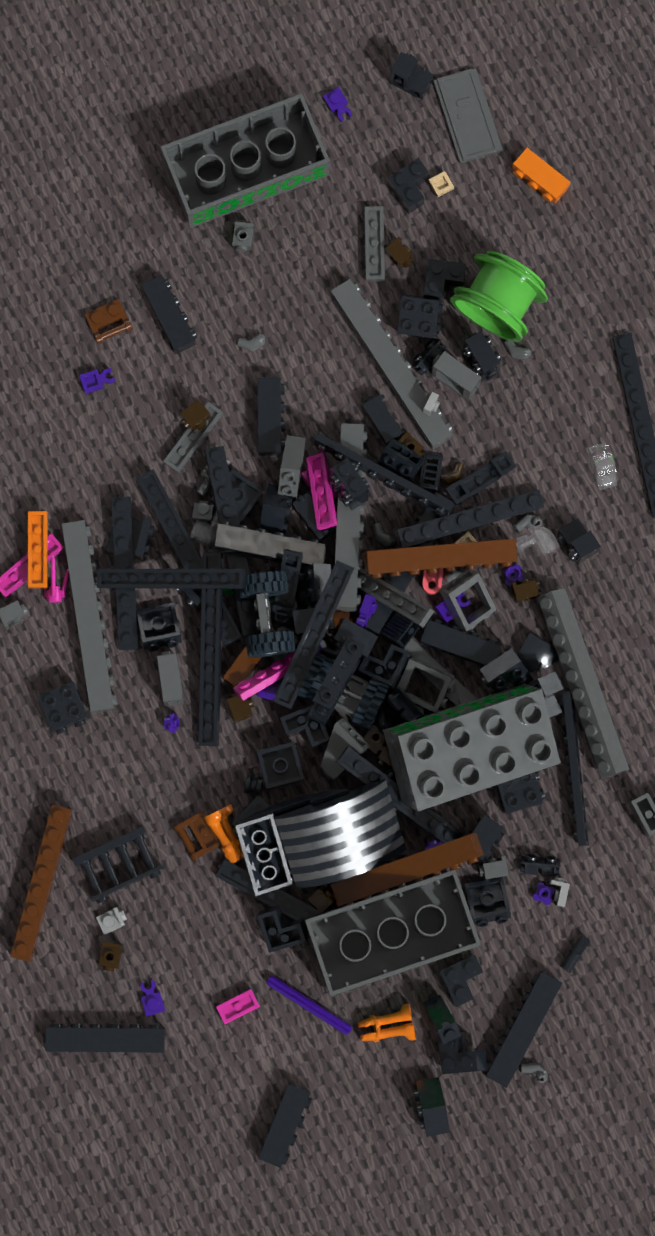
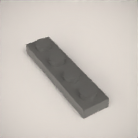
M383 206L364 207L366 281H385Z
M207 402L204 406L211 416L206 421V426L199 431L197 429L193 432L190 428L186 430L163 461L164 464L178 474L224 414V412L210 402Z

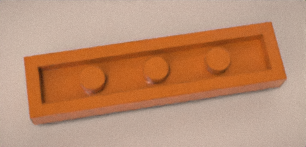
M28 511V588H48L47 511Z

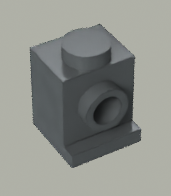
M235 221L232 246L236 248V251L247 252V250L252 249L253 223ZM246 235V238L241 239L239 236Z
M208 501L194 503L193 522L212 524L215 505H210Z
M18 600L0 609V618L6 630L10 629V624L15 626L23 622L22 618L29 614L25 605H20Z
M500 857L501 861H497V858L488 859L485 864L478 865L480 876H484L485 880L508 876L506 857Z

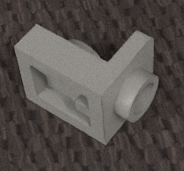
M555 877L554 880L549 881V885L560 887V890L555 891L554 901L557 902L556 906L564 908L570 884L566 883L565 879Z
M118 907L96 917L104 935L125 926L124 921L127 920L123 909L119 910Z

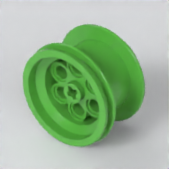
M487 251L486 254H476L474 261L481 270L470 288H454V295L450 298L451 303L469 320L494 335L508 341L520 342L523 335L528 333V329L521 319L532 301L545 303L548 300V296L544 291L545 284L529 268L504 254L495 251Z

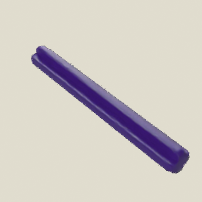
M270 976L266 984L345 1035H348L352 1030L351 1025L276 977Z

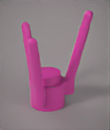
M54 557L51 558V586H49V590L44 588V598H47V602L60 603L62 598H65L69 569L66 571L62 589L60 590V586H56Z

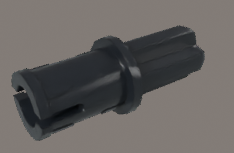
M581 935L572 949L568 950L569 954L560 967L571 973L577 961L582 959L581 955L590 943V940Z

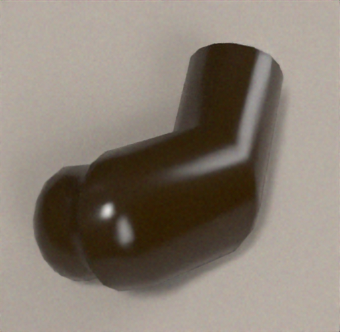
M455 462L453 471L440 475V482L445 485H451L459 481L464 464Z

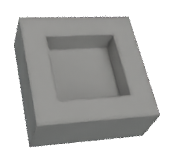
M431 393L424 407V414L430 416L432 411H437L440 405L438 394Z

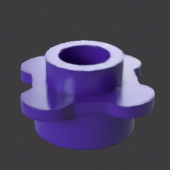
M518 564L509 568H503L502 573L505 575V583L507 585H511L513 582L519 583L524 579L521 575V567Z
M171 713L165 717L164 728L169 732L176 733V729L180 725V719L177 714Z
M539 883L533 899L544 902L545 905L551 904V897L555 893L554 887H547L544 883Z

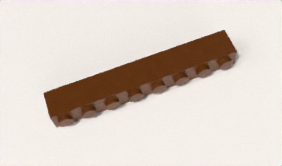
M516 539L362 552L364 575H370L371 578H381L384 573H389V577L401 576V572L407 571L408 575L420 574L419 570H426L427 573H438V569L445 568V572L457 571L456 567H463L464 570H473L476 565H482V569L493 568V564L499 563L500 567L512 566L511 562H517Z
M55 805L51 807L10 957L32 962L73 812L71 809Z
M473 833L330 885L337 906L345 905L346 907L355 904L356 900L362 899L364 901L373 897V894L379 893L381 895L390 892V888L397 887L399 889L408 886L407 882L414 880L417 883L426 880L425 876L432 874V877L444 874L443 870L449 868L450 871L461 868L460 864L467 861L468 865L478 862V857L483 856L484 853L477 834Z

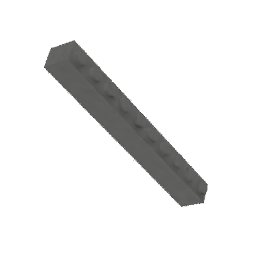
M350 279L331 290V297L430 448L434 450L452 438L453 430L448 422L444 423L441 418L443 415L439 408L436 412L432 411L430 416L423 413L430 394L427 391H423L421 388L422 383L418 376H413L410 371L412 368L409 362L402 359L400 356L402 354L401 350L390 341V333L387 329L383 330L380 325V318L369 309L371 305L366 298L363 299L360 295L361 290L357 283H352Z
M341 423L340 444L366 458L367 449H363V442H367V431H364V424ZM361 470L357 472L361 478H366L365 472ZM338 492L335 563L339 560L354 567V571L335 612L356 613V607H360L361 595H357V588H361V577H358V570H362V558H358L359 551L363 550V540H359V533H363L364 522L360 521V515H364V503L351 510L349 506L345 507L340 499L342 496Z
M85 520L63 523L62 529L90 712L93 714L115 710L114 705H117L116 693L112 694L111 686H115L113 674L109 675L108 667H112L110 656H106L105 650L109 648L108 639L103 637L102 631L106 629L105 620L100 618L99 612L103 611L101 599H97V592H100V588H97V581L94 579L97 568L96 563L91 560V555H94L93 544H89L88 537L91 536L90 525H86Z
M566 589L553 590L537 597L601 779L629 770Z

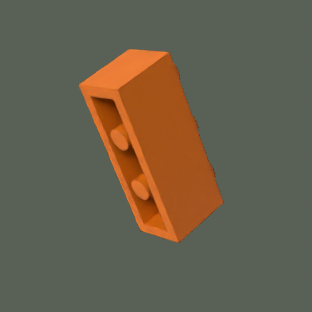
M529 148L524 150L512 166L513 174L517 178H523L527 181V185L532 190H538L542 193V197L547 202L552 201L555 204L567 191L571 183Z

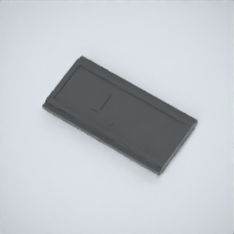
M476 68L433 80L459 162L464 163L503 151Z

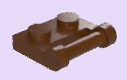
M119 299L85 314L98 345L103 343V340L123 331L133 329ZM122 319L123 324L99 333V329Z
M204 811L199 812L173 828L189 851L192 862L221 846L220 840L204 819L206 817ZM188 826L191 827L203 848L198 852L185 830Z

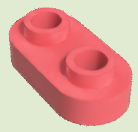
M444 568L438 569V573H427L424 570L422 587L427 594H436L441 589ZM434 582L436 586L430 588L428 584Z

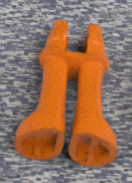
M230 804L204 817V819L220 840L221 849L230 863H235L243 859L244 855L239 838L232 830L228 821L229 815L233 812V807Z
M410 1004L402 1005L398 1012L376 1017L375 1015H370L369 1018L358 1022V1028L371 1025L374 1028V1033L360 1035L361 1041H374L376 1043L381 1039L395 1036H405L411 1041L416 1040L413 1022L386 1029H381L380 1027L381 1025L412 1021Z

